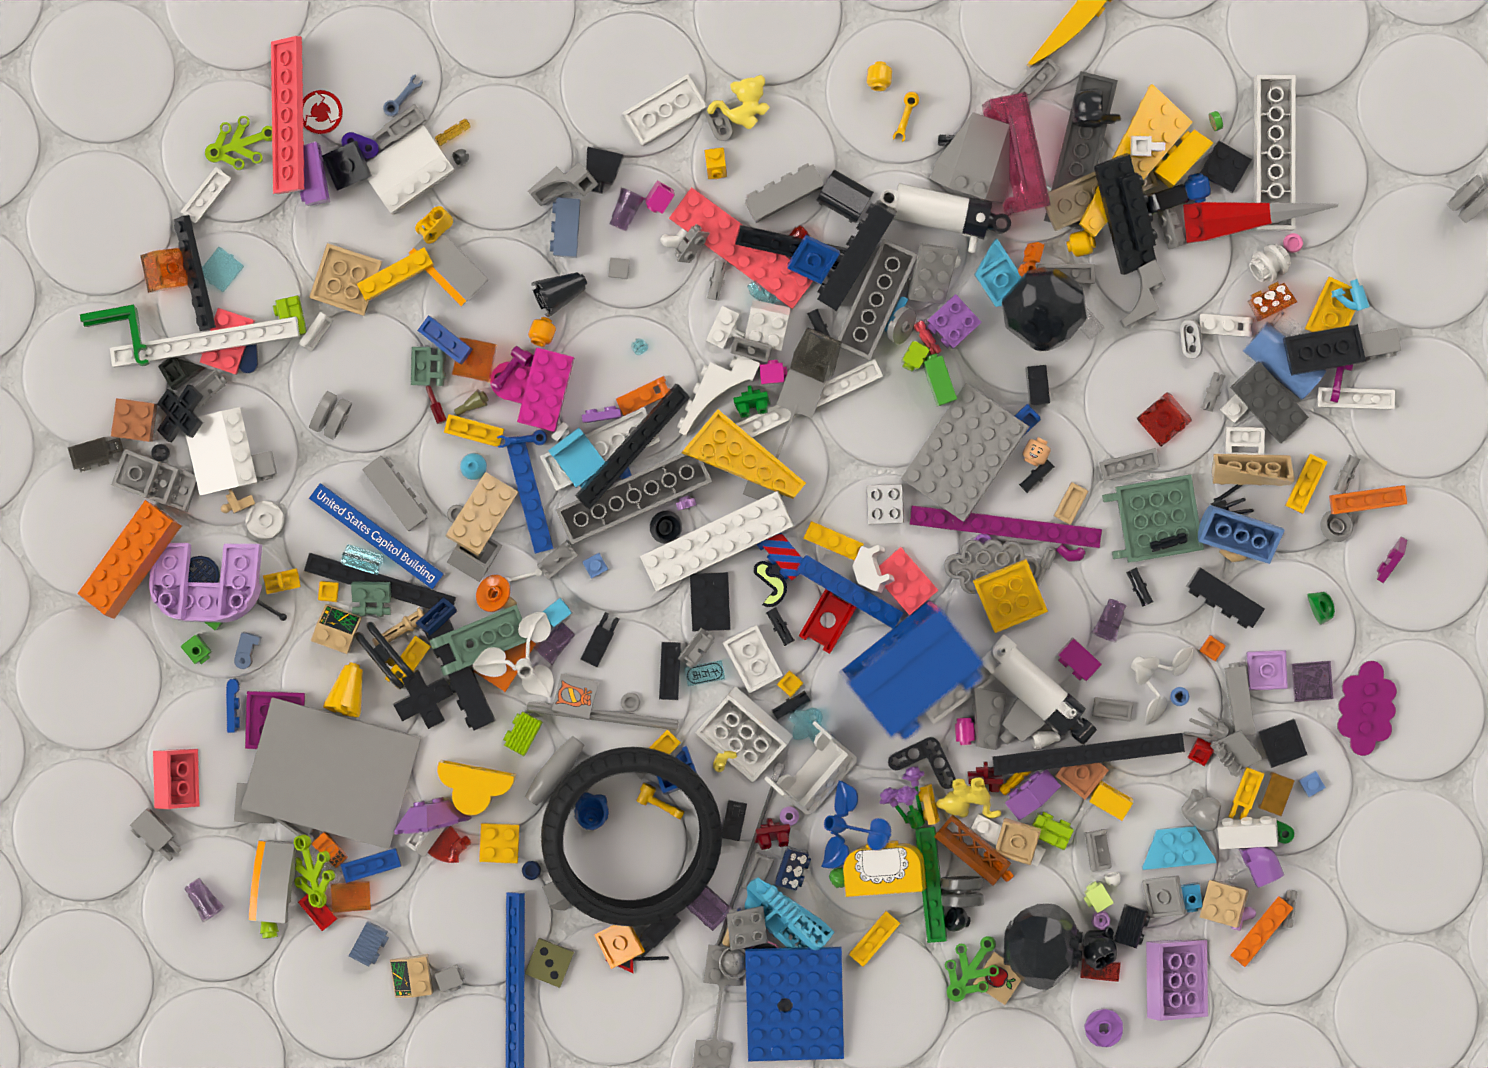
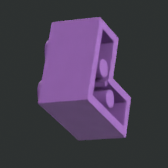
M1047 769L1042 772L1037 770L1029 777L1031 781L1027 780L1020 786V790L1015 788L1008 794L1010 798L1005 804L1018 820L1041 807L1061 787Z

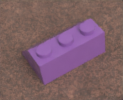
M317 142L303 145L304 190L300 191L301 201L305 202L307 206L329 203L330 198L321 145Z

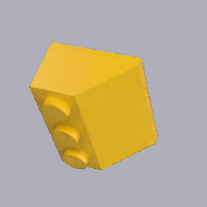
M1195 129L1191 133L1187 131L1180 138L1182 142L1177 147L1174 144L1167 152L1169 156L1165 160L1161 159L1154 167L1156 169L1153 172L1154 175L1168 188L1174 186L1213 144L1211 140Z

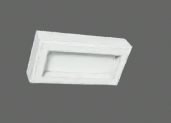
M320 312L299 344L312 351L333 320Z

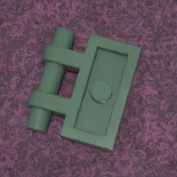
M412 347L411 385L430 386L431 378H436V386H444V379H446V373H444L445 352L437 347V355H431V347ZM431 361H437L436 372H431Z
M353 581L351 583L352 602H360V607H352V614H359L360 616L377 615V617L391 615V607H384V603L391 602L390 582ZM367 602L377 603V607H367Z

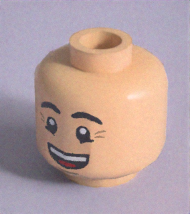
M1039 437L1036 440L1030 439L1022 453L1025 457L1024 461L1037 467L1038 465H1043L1051 452L1050 447L1046 446L1048 442Z

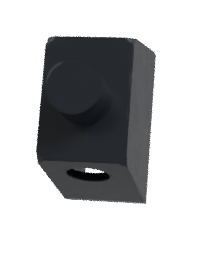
M587 147L586 170L598 183L591 192L603 194L605 183L614 184L624 159L623 154Z

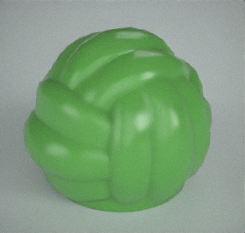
M838 867L829 874V879L836 888L845 887L844 867Z

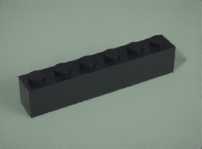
M877 200L875 204H870L865 212L869 215L865 220L861 219L856 227L859 230L856 236L851 235L846 243L849 246L847 251L840 253L836 260L839 264L836 268L832 266L827 277L830 279L827 284L822 283L817 291L820 294L817 300L835 311L840 307L897 214L896 210L880 200Z
M450 619L432 635L428 636L426 634L428 640L453 631L454 628ZM449 643L433 649L436 658H441L443 663L441 667L456 661ZM471 665L448 674L451 680L448 684L452 693H457L459 700H456L461 711H465L467 715L465 721L469 728L472 727L473 730H477L496 721Z

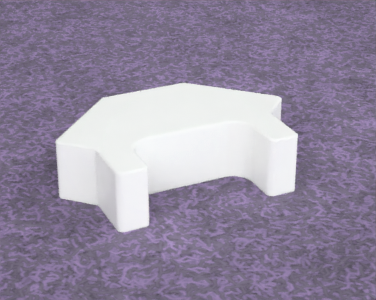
M876 545L868 549L861 546L852 566L857 582L862 586L882 593L885 585L895 581L894 577L890 574L882 576L877 562V557L885 553L884 547Z

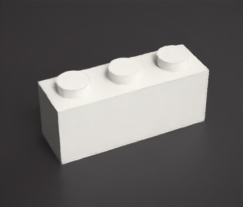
M1263 816L1260 819H1252L1251 817H1244L1241 820H1233L1232 818L1222 819V821L1218 822L1219 848L1278 846L1277 819L1271 816Z

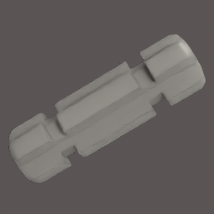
M1287 890V900L1285 901L1293 907V910L1284 919L1282 926L1292 928L1297 891Z

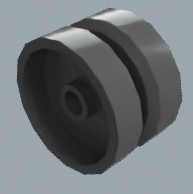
M948 876L941 878V888L953 891L941 895L942 906L965 908L984 905V895L980 892H971L983 888V877Z

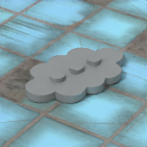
M973 539L964 543L961 554H952L947 557L944 569L949 577L960 579V586L963 591L968 594H977L978 592L973 583V580L1024 559H1027L1032 574L1036 578L1040 572V565L1034 557L1025 556L1023 547L1016 541H1007L1002 544L997 539H989L984 543Z

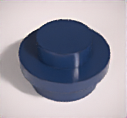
M527 861L522 867V874L528 880L538 878L541 873V867L536 861Z

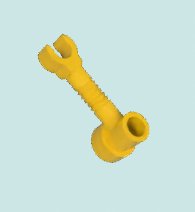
M913 91L906 93L904 96L906 106L898 130L893 134V140L898 133L903 135L902 142L905 140L908 119L913 107L919 103V96ZM913 97L915 102L909 103L908 98Z
M643 782L640 787L641 792L636 801L645 806L649 802L681 820L685 811L654 797L657 789Z

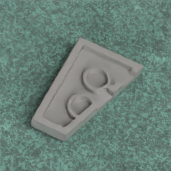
M972 687L971 694H973L974 698L972 708L975 711L976 721L974 723L976 746L996 750L1007 694Z

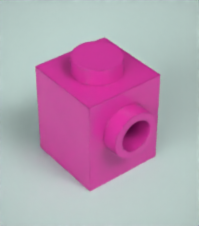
M657 180L645 198L646 205H648L647 208L654 213L658 211L663 214L675 196L674 190Z
M768 360L767 364L759 365L761 385L784 383V378L787 377V366L783 367V363H778V360Z

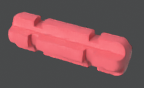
M921 320L914 324L913 327L916 332L920 333L919 337L924 345L929 347L930 354L940 353L941 348L938 344H935L936 341L930 331L926 330L925 323Z

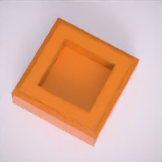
M1209 635L1199 651L1213 661H1216L1226 645Z

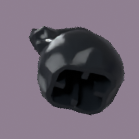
M1107 927L1104 930H1089L1084 936V960L1095 970L1103 969L1116 960L1117 947L1112 941L1114 932L1111 927Z

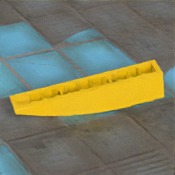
M1077 0L1031 58L1027 66L1030 68L1067 44L1095 15L1099 17L1106 9L1103 5L1107 0Z

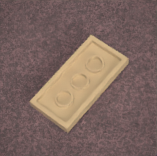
M485 472L445 537L479 556L515 499L518 491Z

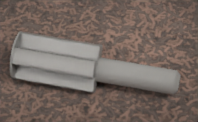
M1046 547L1040 563L1041 569L1036 578L1037 586H1040L1046 569H1050L1057 552L1054 549Z

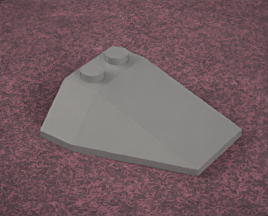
M973 112L937 159L930 180L984 200L1003 203L1009 187L1010 124Z

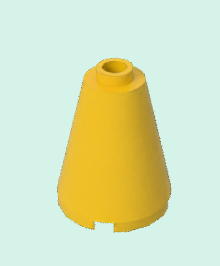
M349 662V665H344L324 702L323 708L334 713H343L342 715L360 716L363 670L359 664Z

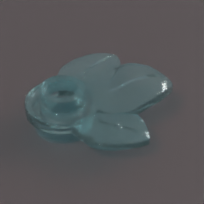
M809 708L806 711L796 710L788 717V720L795 724L793 738L796 740H802L809 736L814 742L816 735L821 732L812 724L816 721L822 726V713L817 708ZM811 715H815L817 717L815 720L809 719Z

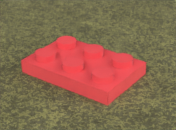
M218 308L214 318L216 327L210 331L254 324L255 320ZM246 346L202 353L200 363L237 375Z
M901 547L879 565L882 576L890 574L894 577L895 581L885 585V588L909 615L938 591Z

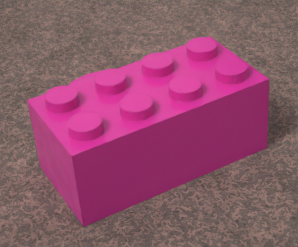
M536 347L531 366L524 367L518 363L506 379L502 389L499 392L493 388L492 390L497 396L505 400L521 404L518 423L555 432L575 358ZM509 362L501 363L493 370L490 384L495 379L496 374L502 373Z

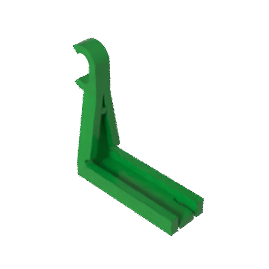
M134 304L80 314L81 323L83 322L84 327L129 319L135 360L140 366L150 364L146 359L140 360L139 352L146 350L148 347L142 344L139 315Z

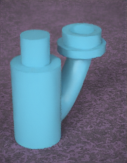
M1358 279L1350 281L1352 286L1350 292L1353 301L1348 300L1342 295L1345 294L1342 288L1331 291L1332 298L1336 297L1338 301L1351 310L1359 311L1370 307L1363 285H1359Z

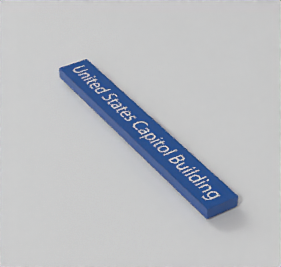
M320 483L309 497L311 501L431 589L436 586L444 573Z

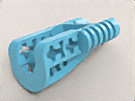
M757 877L751 880L746 887L747 899L745 901V910L763 906L766 929L787 948L810 947L812 950H819L833 936L834 931L825 922L789 897L783 895L774 885L765 883ZM790 934L793 936L792 940L788 938Z

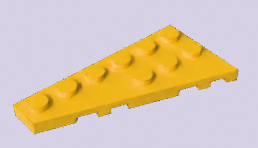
M718 409L681 452L772 491H778L780 494L792 499L806 484V482Z

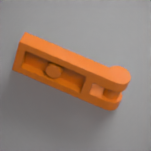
M662 376L616 398L623 415L630 414L663 398L670 390L665 383V377ZM659 386L661 392L656 394L653 387Z

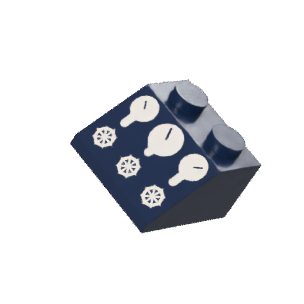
M787 846L774 881L775 885L795 891L798 887H802L805 876H802L804 868L808 869L811 858H808L809 853Z

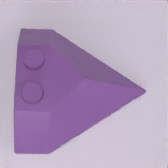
M443 797L432 799L433 803L425 804V801L414 802V806L408 809L394 830V833L433 831V829H440L471 820V815L461 813L449 799L444 800Z

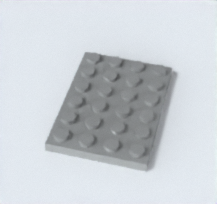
M965 384L957 395V400L953 401L901 479L965 522L1029 429V426L968 384Z

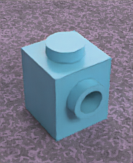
M559 598L542 611L546 613L550 625L553 627L572 613L562 598Z

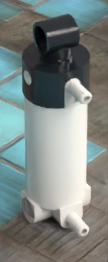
M901 183L898 184L897 191L892 189L884 190L879 198L881 202L897 211L893 218L895 220L971 237L968 247L969 253H975L978 239L984 240L986 231L991 230L997 234H1003L1011 227V220L1008 215L992 213V202L961 197ZM889 195L893 198V202L887 204L884 202L883 197ZM998 219L1005 220L1006 227L1004 229L996 226Z
M1002 635L992 647V651H988L982 658L984 665L980 668L989 676L993 675L1040 716L1058 735L1063 736L1070 730L1071 736L1079 743L1085 745L1097 731L1091 722L1081 718L1086 708L1016 648L1017 645L1010 638Z

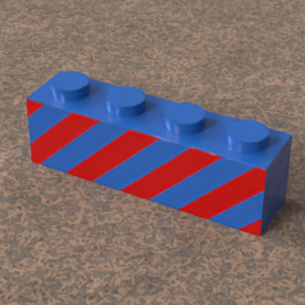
M782 533L756 544L761 551L765 549L769 553L767 558L773 565L777 563L780 566L781 570L779 572L785 580L790 578L792 581L800 574L796 570L803 558Z

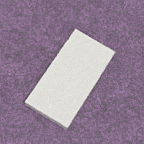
M689 74L624 111L622 114L639 143L643 146L703 111L708 106Z

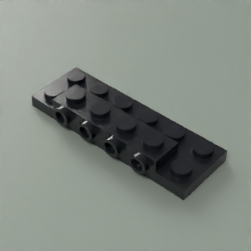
M1128 153L1093 166L1119 270L1122 275L1136 271L1141 266L1156 259L1153 246L1156 245L1155 240L1158 238L1156 231L1151 226L1153 216L1146 206L1149 203V199L1142 190L1144 185L1143 177L1134 172L1131 156Z

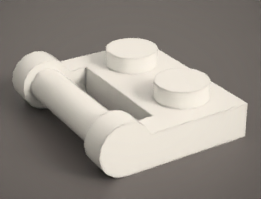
M1225 427L1224 454L1264 455L1265 428ZM1232 446L1258 447L1257 453L1232 452Z

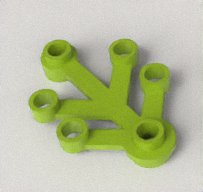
M240 116L238 118V127L230 143L223 145L227 134L232 131V126L228 122H223L220 125V133L215 143L209 144L206 147L205 157L210 162L216 163L222 160L232 165L236 170H242L245 167V162L242 159H234L225 154L234 151L251 159L255 164H259L263 161L262 154L252 152L244 148V146L261 140L271 142L272 135L267 137L265 132L267 130L272 131V126H265L261 132L241 139L245 128L250 125V120L247 116ZM243 118L247 119L246 125H241ZM224 125L229 126V130L226 132L222 129ZM213 149L218 151L216 156L211 155ZM256 154L260 155L259 161H254L253 159ZM237 161L242 162L240 168H237L235 165Z
M302 834L294 838V847L298 851H302L306 868L302 865V860L296 857L295 870L303 876L296 877L294 883L297 888H301L309 895L308 899L312 906L320 908L327 902L325 891L329 882L335 879V873L331 869L322 873L323 879L319 885V875L324 863L329 862L330 854L327 851L318 853L314 866L309 850L311 839L309 836ZM307 880L310 881L311 887L307 884Z

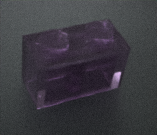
M706 886L695 901L686 907L712 931L727 917L726 914L729 913V909H732L708 886Z

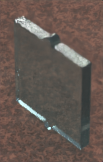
M218 247L204 264L202 270L204 278L209 281V284H213L224 292L244 266L233 258V254H228L221 247Z

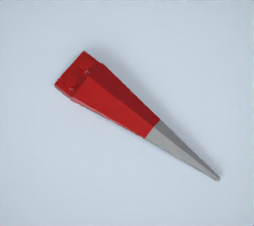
M1235 202L1184 204L1187 243L1209 241L1272 223L1336 208L1339 205Z

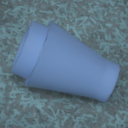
M1177 687L1172 690L1170 699L1174 705L1183 706L1189 701V692L1183 687ZM1178 692L1181 693L1180 699L1175 698V695L1178 694Z

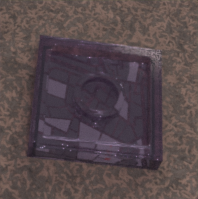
M1331 661L1291 663L1294 702L1333 699Z

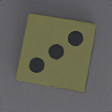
M538 938L525 974L560 988L574 951Z

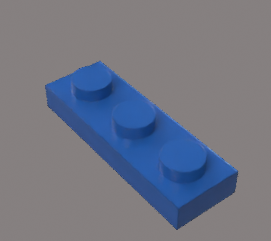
M429 315L417 330L461 365L473 350Z
M393 848L341 864V869L345 882L348 883L395 869L402 865L397 849Z

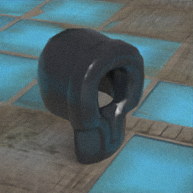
M1084 89L1073 98L1072 120L1076 126L1096 128L1101 127L1102 124H1115L1121 121V115L1102 114L1103 92L1101 90Z

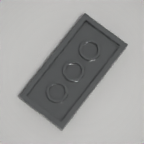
M1259 361L1230 387L1279 443H1282L1309 418Z

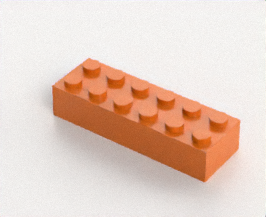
M145 500L77 594L102 614L115 619L182 525L156 505Z

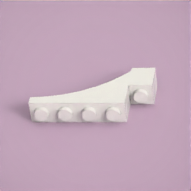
M738 355V357H733L729 366L733 368L732 371L711 362L709 366L705 365L701 372V375L704 377L701 383L697 382L693 393L696 395L693 401L689 400L685 408L688 413L685 418L681 417L677 426L680 429L679 433L686 436L698 415L721 393L744 381H753L760 363Z

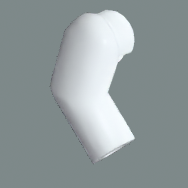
M682 228L676 236L662 235L660 241L667 248L678 247L682 240L686 239L685 236L688 232Z

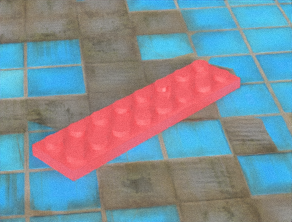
M300 36L271 42L273 194L304 190L302 37Z
M692 187L669 217L671 221L687 232L695 224L701 226V231L709 232L710 234L704 243L705 246L791 309L795 307L813 282V280L788 269L787 265L790 259L784 255L735 245L738 229L742 224Z

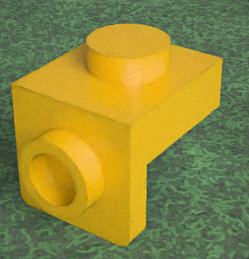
M724 148L706 149L705 159L708 179L727 177Z

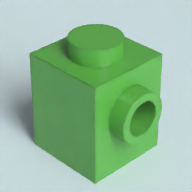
M195 634L180 646L194 664L200 662L202 665L210 658L209 654L212 652L198 634Z

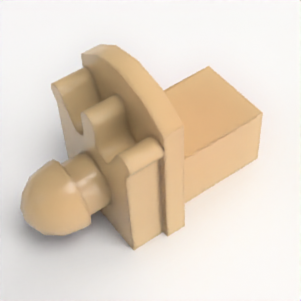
M229 489V494L226 495L228 504L222 505L221 511L229 513L232 510L233 514L254 505L255 502L252 495L237 501L232 489Z

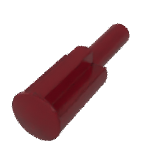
M426 386V391L432 404L430 408L436 423H444L447 419L441 404L436 401L431 386Z

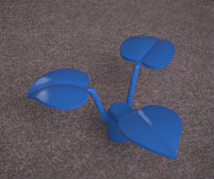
M838 781L834 803L836 814L834 816L829 815L824 820V828L831 831L830 833L835 836L826 845L824 860L821 865L823 868L835 869L844 864L849 855V847L844 844L845 839L838 833L845 831L846 828L869 833L867 843L872 850L876 851L883 849L891 837V826L882 818L872 820L870 830L847 825L842 817L848 816V811L851 812L856 808L858 793L854 787L843 781Z

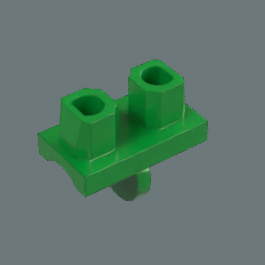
M752 385L747 386L748 391L741 392L742 396L733 398L741 418L750 416V408H757L758 414L768 413V405H771L768 392H761L760 389L753 390Z

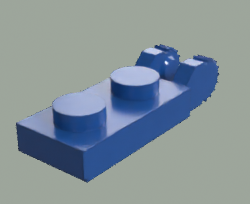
M229 679L226 684L227 732L235 733L237 728H240V717H237V709H240V699L236 698V693L240 690L238 680Z

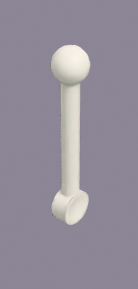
M536 569L535 572L512 578L505 577V579L510 583L535 575L541 576L542 571Z

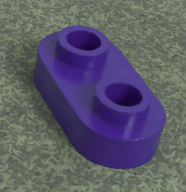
M348 132L342 137V146L347 145V141L350 138H353L354 141L357 140L364 158L372 159L379 153L378 144L370 138L354 132ZM371 145L372 151L367 152L365 150L366 146Z

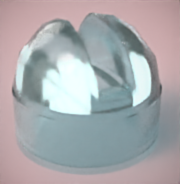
M636 338V341L632 342L631 347L636 355H641L647 351L648 345L643 339Z

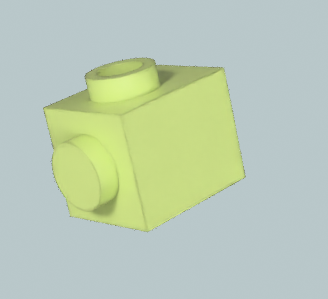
M1095 881L1086 886L1087 890L1084 891L1086 895L1084 900L1089 908L1093 906L1095 911L1099 913L1113 904L1112 899L1101 882L1096 883Z

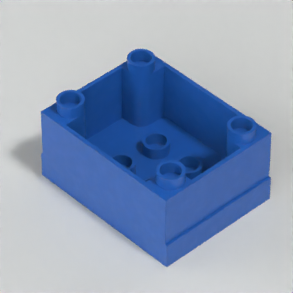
M928 600L894 629L890 630L840 670L839 673L888 735L893 738L896 734H899L904 741L922 727L916 718L960 684L967 691L976 685L984 677L978 670L984 663L944 612Z

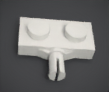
M722 306L706 341L724 349L732 336L745 337V333L736 330V323L740 314Z

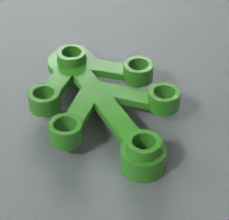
M986 936L982 938L980 942L981 948L970 965L968 964L966 954L967 946L965 944H958L955 951L959 955L963 976L958 982L955 971L957 963L954 960L946 961L945 968L948 970L951 985L947 988V996L950 1000L958 1002L963 1000L966 994L974 992L984 993L989 989L986 981H980L977 985H965L969 979L989 975L994 977L999 974V968L996 965L976 970L986 953L995 949L996 941L993 937ZM986 940H989L991 942V946L989 948L985 947L984 945ZM959 946H964L965 951L963 953L958 951ZM949 962L954 963L953 969L948 968L947 964ZM991 967H995L997 969L996 974L990 973ZM981 983L986 984L985 990H980L979 985ZM955 988L959 989L960 994L958 996H955L953 994V990Z

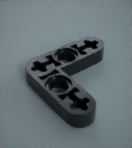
M927 737L889 756L888 765L896 771L927 758L939 784L944 789H951L953 781L956 780L939 741L934 737ZM929 740L932 743L936 742L934 749L936 752L940 750L941 754H936L930 758L929 755L933 753L930 748L926 749ZM912 748H916L919 751V756L916 759H911L908 756V752ZM905 752L908 763L905 764V760L899 762V767L891 765L893 757L896 756L897 759L903 757L901 753ZM938 757L944 759L945 764L942 768L934 766V760ZM948 767L949 771H946L948 777H952L951 784H943V774L941 773L938 776L937 772L944 771Z

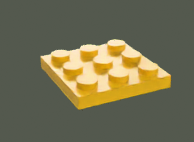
M1027 559L973 580L994 633L1048 612Z

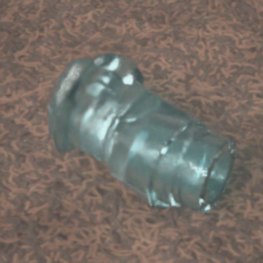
M756 280L747 286L750 295L758 301L771 304L777 301L776 295L773 293L768 295V292Z

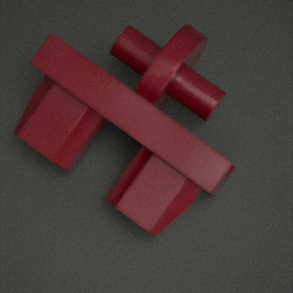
M983 761V767H976V771H968L967 773L970 786L971 780L974 778H982L984 784H989L990 792H999L1000 786L1003 784L1002 775L994 776L993 767H988L987 761Z
M767 818L766 824L760 825V829L755 830L754 841L759 844L761 850L771 848V841L777 840L779 847H786L789 844L790 825H780L779 822L773 823L772 818Z

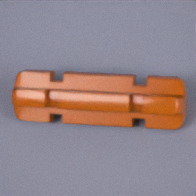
M987 850L983 854L985 857H988ZM999 860L993 861V866L998 871H1001L1005 866ZM1006 870L1001 877L1005 882H1008L1014 876L1010 870Z

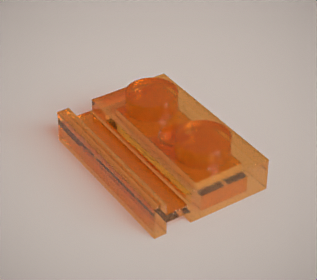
M369 881L331 884L332 913L371 910Z

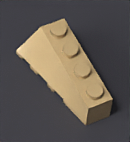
M1213 454L1211 471L1213 484L1282 486L1291 485L1294 482L1290 455Z

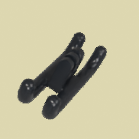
M368 622L366 625L367 629L379 644L373 648L361 632L355 634L356 640L387 678L398 689H402L404 683L392 672L387 664L391 667L397 664L410 679L415 678V672L408 667L375 627V624Z

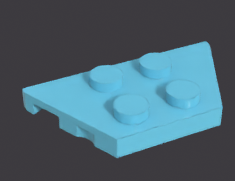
M996 238L974 275L993 305L998 307L1002 306L1003 297L1019 281L1021 276Z
M1195 826L1156 829L1142 869L1216 863V859Z

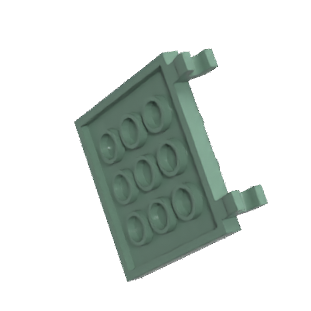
M1191 474L1115 487L1116 493L1102 495L1103 503L1117 500L1125 550L1112 551L1113 559L1127 557V562L1130 563L1204 550L1203 543L1198 541L1200 523ZM1180 533H1185L1187 536V543H1178L1177 546L1163 550L1160 549L1157 552H1152L1150 549V542L1160 541V539L1173 535L1177 536Z

